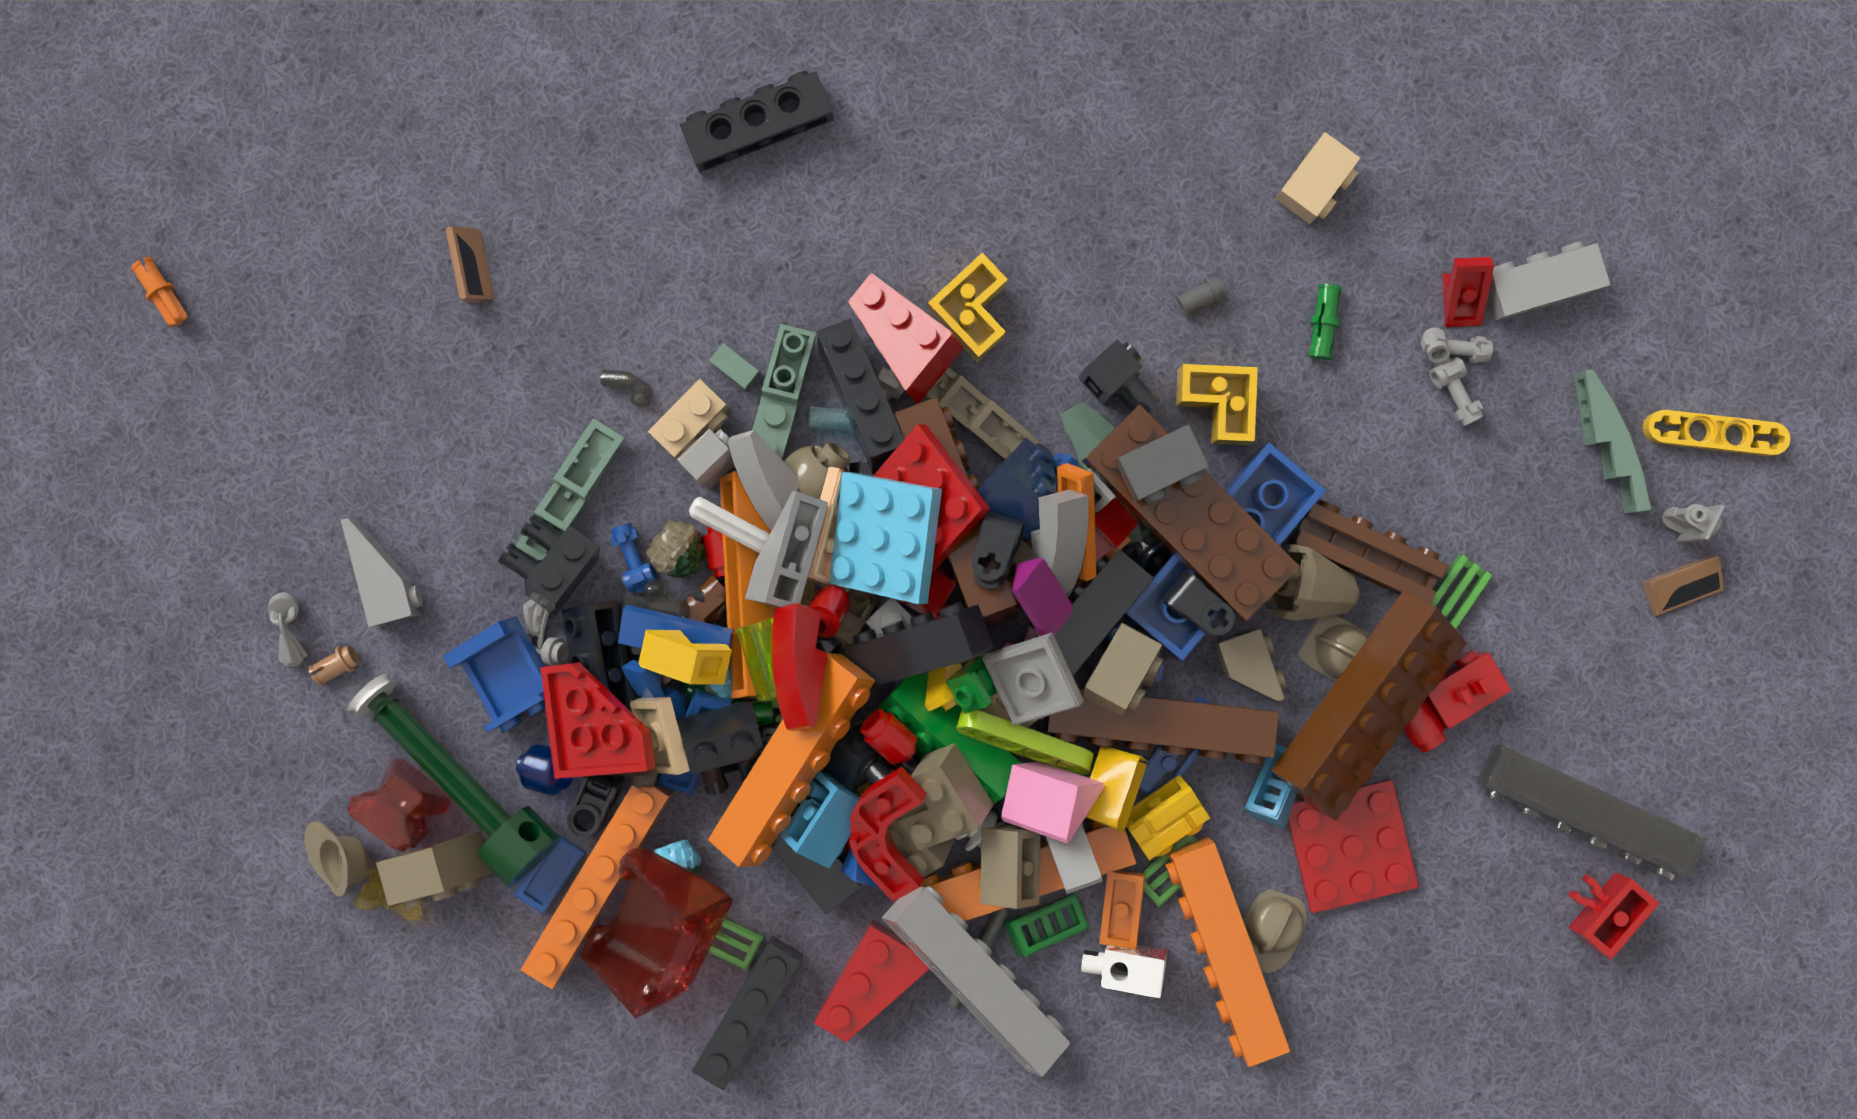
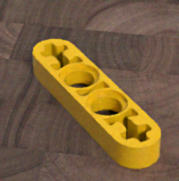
M1660 410L1648 415L1643 424V432L1646 438L1653 443L1773 456L1784 452L1790 444L1789 431L1785 426L1777 422ZM1664 418V424L1671 426L1680 425L1679 431L1664 432L1661 436L1660 430L1655 429L1654 424ZM1694 421L1701 422L1706 428V436L1702 441L1694 440L1689 434L1690 425ZM1731 425L1737 426L1742 432V440L1736 446L1730 444L1725 435L1727 428ZM1770 432L1773 437L1778 438L1777 444L1771 446L1767 441H1753L1754 435L1761 436L1770 434Z

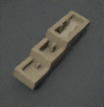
M950 367L947 368L926 394L929 400L937 397L941 408L948 406L954 421L1003 460L1025 438L1035 445L1037 443L1042 444L999 405L984 396L963 376L955 373Z

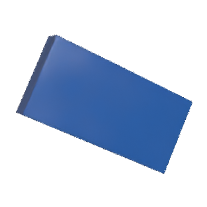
M559 835L561 840L553 851L523 879L514 893L515 897L543 915L546 914L586 853L561 835Z

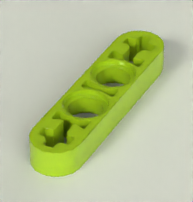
M963 710L960 711L956 730L962 735L1079 775L1090 773L1094 755L1085 748L1021 725L1013 726L1012 722L979 710L966 714Z

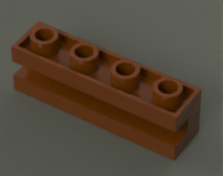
M1320 500L1318 504L1315 503L1298 523L1289 544L1310 547L1340 568L1398 595L1405 591L1431 604L1436 594L1433 587L1437 579L1443 578L1448 564L1438 560L1440 554L1421 546L1417 551L1405 545L1407 539L1390 531H1386L1385 535L1372 530L1374 524L1358 516L1348 519L1338 514L1340 511L1339 507Z

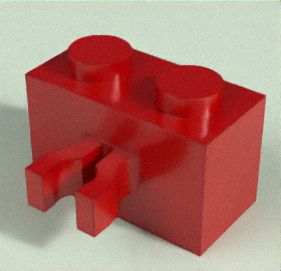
M1469 650L1460 655L1454 661L1456 666L1444 673L1436 689L1426 698L1446 729L1454 727L1512 691L1489 652L1475 653L1474 650Z
M1615 872L1601 888L1595 879L1585 874L1581 880L1589 886L1590 893L1594 898L1582 897L1573 890L1568 894L1573 901L1586 906L1570 924L1568 929L1596 953L1612 960L1660 903L1632 878Z

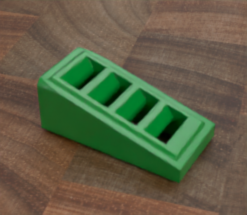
M1076 893L1013 917L1004 923L1015 953L1020 957H1027L1089 928ZM1067 906L1074 925L1069 927L1061 911V908ZM1052 912L1060 929L1057 932H1054L1048 914ZM1035 920H1040L1046 935L1045 937L1040 938L1034 923ZM1021 926H1026L1032 942H1026Z

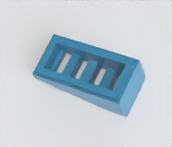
M1276 744L1274 758L1266 757L1245 810L1258 820L1285 828L1296 793L1283 781L1273 779L1274 773L1271 769L1287 749L1285 746ZM1273 788L1281 791L1279 796L1268 793L1269 789ZM1265 802L1275 805L1274 809L1265 808Z

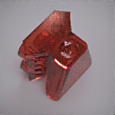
M398 758L393 760L388 766L377 789L350 796V805L347 807V811L352 818L388 846L398 851L406 852L409 847L415 848L423 837L429 835L424 817L447 812L453 804V799L406 760Z

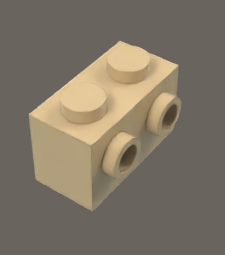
M1324 132L1275 199L1308 224H1311L1317 216L1324 219L1337 202L1332 198L1337 189L1341 187L1346 190L1358 174L1354 166L1360 160V157Z
M699 379L648 432L674 458L678 459L709 428L713 432L717 431L728 419L726 413L730 408Z

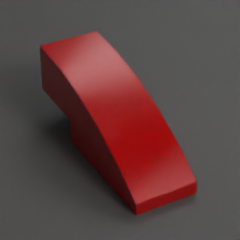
M799 603L775 608L772 624L771 658L774 685L786 730L792 732L816 727L828 654L816 649L821 612Z

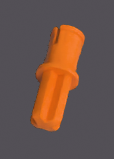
M152 257L143 258L146 264L144 267L140 260L136 261L131 266V270L146 290L145 297L148 302L154 303L169 327L182 325L188 319V315L173 293V284L166 282Z

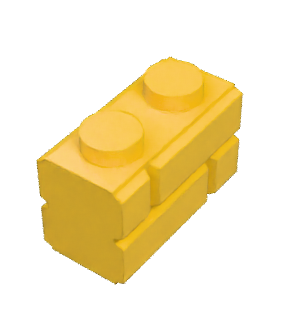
M1178 775L1132 807L1126 828L1150 861L1155 856L1161 857L1169 853L1173 844L1184 836H1192L1202 829L1203 823L1208 821L1210 817L1190 786Z

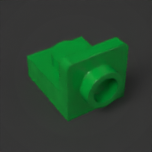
M983 656L970 660L945 681L955 701L960 705L965 714L988 707L992 703L990 697L997 692L982 660Z

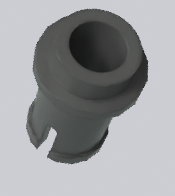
M1207 277L1204 279L1205 283L1176 296L1185 317L1212 303L1218 305L1221 303L1220 299L1226 297L1225 291L1217 277L1213 279Z

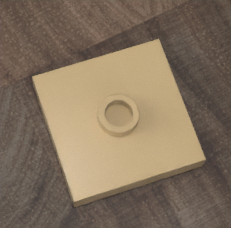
M639 698L630 701L632 713L651 731L656 769L649 770V773L679 775L690 771L671 698Z

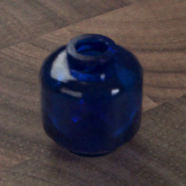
M543 744L532 745L517 761L516 771L519 774L520 783L527 790L554 796L567 789L573 780V777L555 779L550 746Z

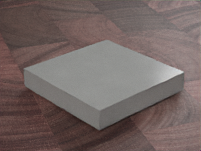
M1053 633L987 653L982 658L1013 726L1079 707L1084 701Z

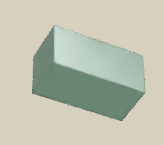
M724 343L709 360L711 364L746 391L761 374L759 370Z

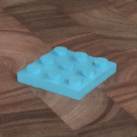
M842 472L830 568V584L915 604H927L942 489L860 473Z

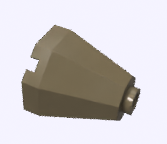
M1282 544L1281 548L1300 568L1266 601L1270 602L1273 609H1267L1269 616L1298 621L1346 614L1357 604L1360 590L1354 576L1310 547Z

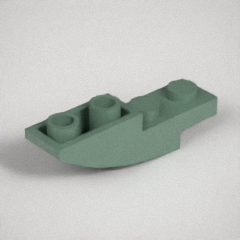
M780 324L762 387V397L752 428L782 460H784L786 449L789 447L816 338L815 332Z
M1081 402L1059 415L1063 421L1064 430L1070 437L1078 455L1081 468L1088 470L1089 468L1082 460L1114 427L1097 411L1086 403ZM1121 502L1139 522L1128 535L1132 540L1130 544L1142 540L1143 536H1148L1151 531Z

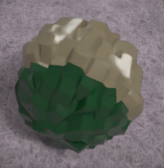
M668 520L662 527L663 530L655 536L649 545L650 548L646 554L658 573H663L673 578L685 577L689 574L695 575L700 562L706 556L702 534L691 523L685 524L680 520L678 522Z

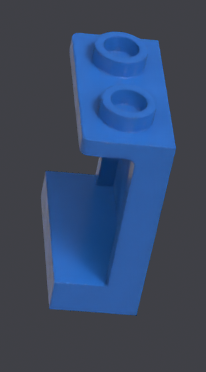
M517 616L495 623L443 655L449 668L459 665L463 666L492 719L490 723L483 726L487 733L497 728H500L501 732L504 733L521 724L522 721L519 716L528 712L531 717L546 709L540 667L545 666Z

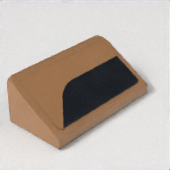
M447 227L446 235L459 298L469 305L493 300L494 294L481 231L475 228Z
M1718 555L1702 558L1641 582L1654 616L1724 590L1721 563Z

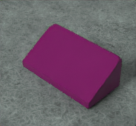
M1043 558L1017 564L1012 589L1013 594L1039 635L1043 636L1053 633L1055 636L1073 611L1071 602Z

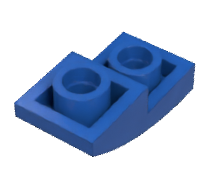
M635 660L622 666L627 680L640 698L670 697L677 723H679L680 718H684L686 714L685 708L687 707L684 697L675 689L663 687L661 685L662 678L659 673L642 668L638 664L639 661Z

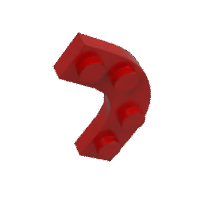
M903 767L898 768L868 787L858 799L849 820L851 821L849 842L857 862L893 902L919 888L924 878L898 851L891 841L889 831L890 824L895 819L922 804L927 795L923 788Z

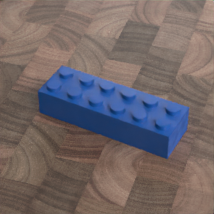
M1270 442L1262 445L1225 488V491L1279 546L1326 491ZM1171 553L1152 575L1154 579L1125 612L1124 616L1151 639L1162 644V648L1172 657L1183 661L1205 633L1190 621L1179 616L1161 601L1184 570L1191 573ZM1222 611L1208 612L1207 615L1211 618L1210 627L1222 615Z

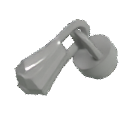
M282 592L274 595L269 600L268 614L270 622L273 625H279L281 631L278 654L280 663H283L284 666L295 667L300 665L307 656V653L287 625V623L297 617L299 603L291 594Z
M532 599L528 600L523 606L526 633L531 642L532 637L538 638V645L534 646L539 657L541 656L543 664L546 666L566 664L570 659L568 644L563 639L550 637L544 642L545 626L550 612Z

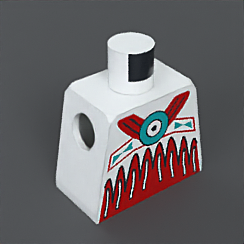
M1107 945L1105 953L1084 950L1081 972L1102 975L1101 987L1160 998L1164 984L1168 949L1145 946L1130 949ZM1114 963H1124L1128 971H1119Z

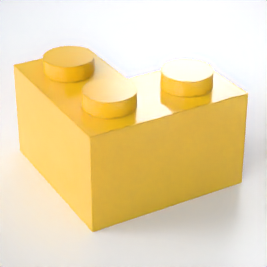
M983 252L928 302L930 313L943 326L954 333L964 349L977 363L1004 339L1006 333L984 307L1006 287L1008 279Z
M1183 364L1177 370L1176 406L1212 408L1211 444L1249 445L1255 441L1258 367Z

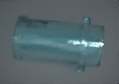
M811 405L809 429L841 430L842 434H846L847 431H853L844 408L815 407Z

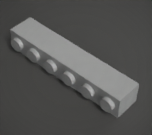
M929 886L926 888L919 887L899 898L883 915L882 920L1026 1071L1043 1077L1070 1045V1042L1061 1033L1064 1030L1063 1026L1055 1018L1048 1014L1045 1016L1038 1009L1040 1002L1033 994L1025 989L1021 991L1014 983L1017 979L1016 976L1003 964L997 965L990 958L992 954L991 949L980 939H973L966 932L968 925L961 917L953 912L949 914L941 905L944 902L943 898L933 888Z

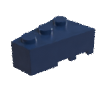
M1025 438L992 472L977 492L989 506L990 512L1024 521L1025 526L1022 537L1029 541L1031 539V531L1040 529L1038 497L1057 493L1052 453L1040 443L1035 445Z

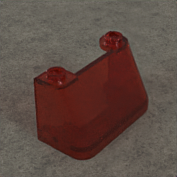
M644 847L640 849L633 848L627 851L620 859L618 874L624 881L631 880V883L614 921L605 926L600 924L594 927L586 936L587 942L580 955L635 1019L677 998L691 986L733 902V898L723 887Z

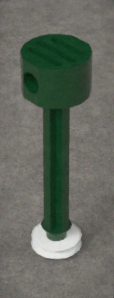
M389 672L377 676L354 696L347 710L356 711L355 719L363 718L373 712V721H377L486 833L489 839L480 848L477 856L508 888L513 887L531 873L560 842L561 837L529 805L511 817L399 702V698L389 697L396 688L398 681H390Z

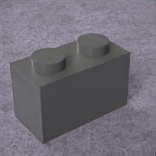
M1189 424L1114 460L1133 501L1136 502L1144 498L1146 504L1168 495L1165 487L1177 481L1181 488L1202 479L1200 470L1209 467Z

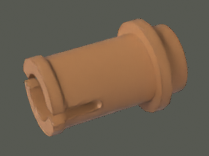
M350 645L346 647L338 646L335 649V653L310 665L309 673L317 672V674L311 677L317 685L323 686L346 671L349 673L354 672L356 666L360 664V659Z

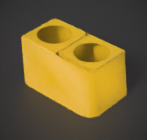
M1101 745L1090 778L1103 782L1104 789L1085 818L1123 832L1147 764L1139 762V760L1148 761L1142 756Z

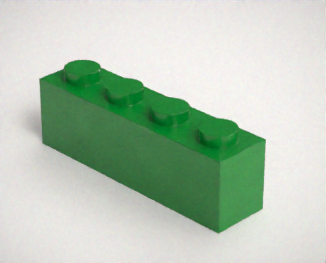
M925 673L901 679L877 709H881L885 713H892L917 736L915 746L922 753L928 754L955 743L993 805L1001 800L1007 792L1012 765L1022 763L1009 751L960 734L956 730L960 711L962 710L958 704L946 711L943 706L928 711L925 707L928 676Z

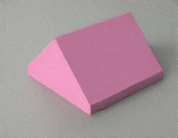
M1037 761L1012 765L1001 816L1002 820L1068 844L1104 789L1103 782Z

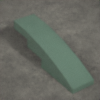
M1593 369L1574 374L1584 446L1599 444L1604 480L1619 478L1624 514L1651 510L1644 473L1631 435L1613 399Z
M593 418L554 476L553 485L534 511V514L560 533L565 531L569 525L574 527L609 469L625 437ZM524 535L521 536L516 544L517 548L536 561L543 560L547 554L546 549Z

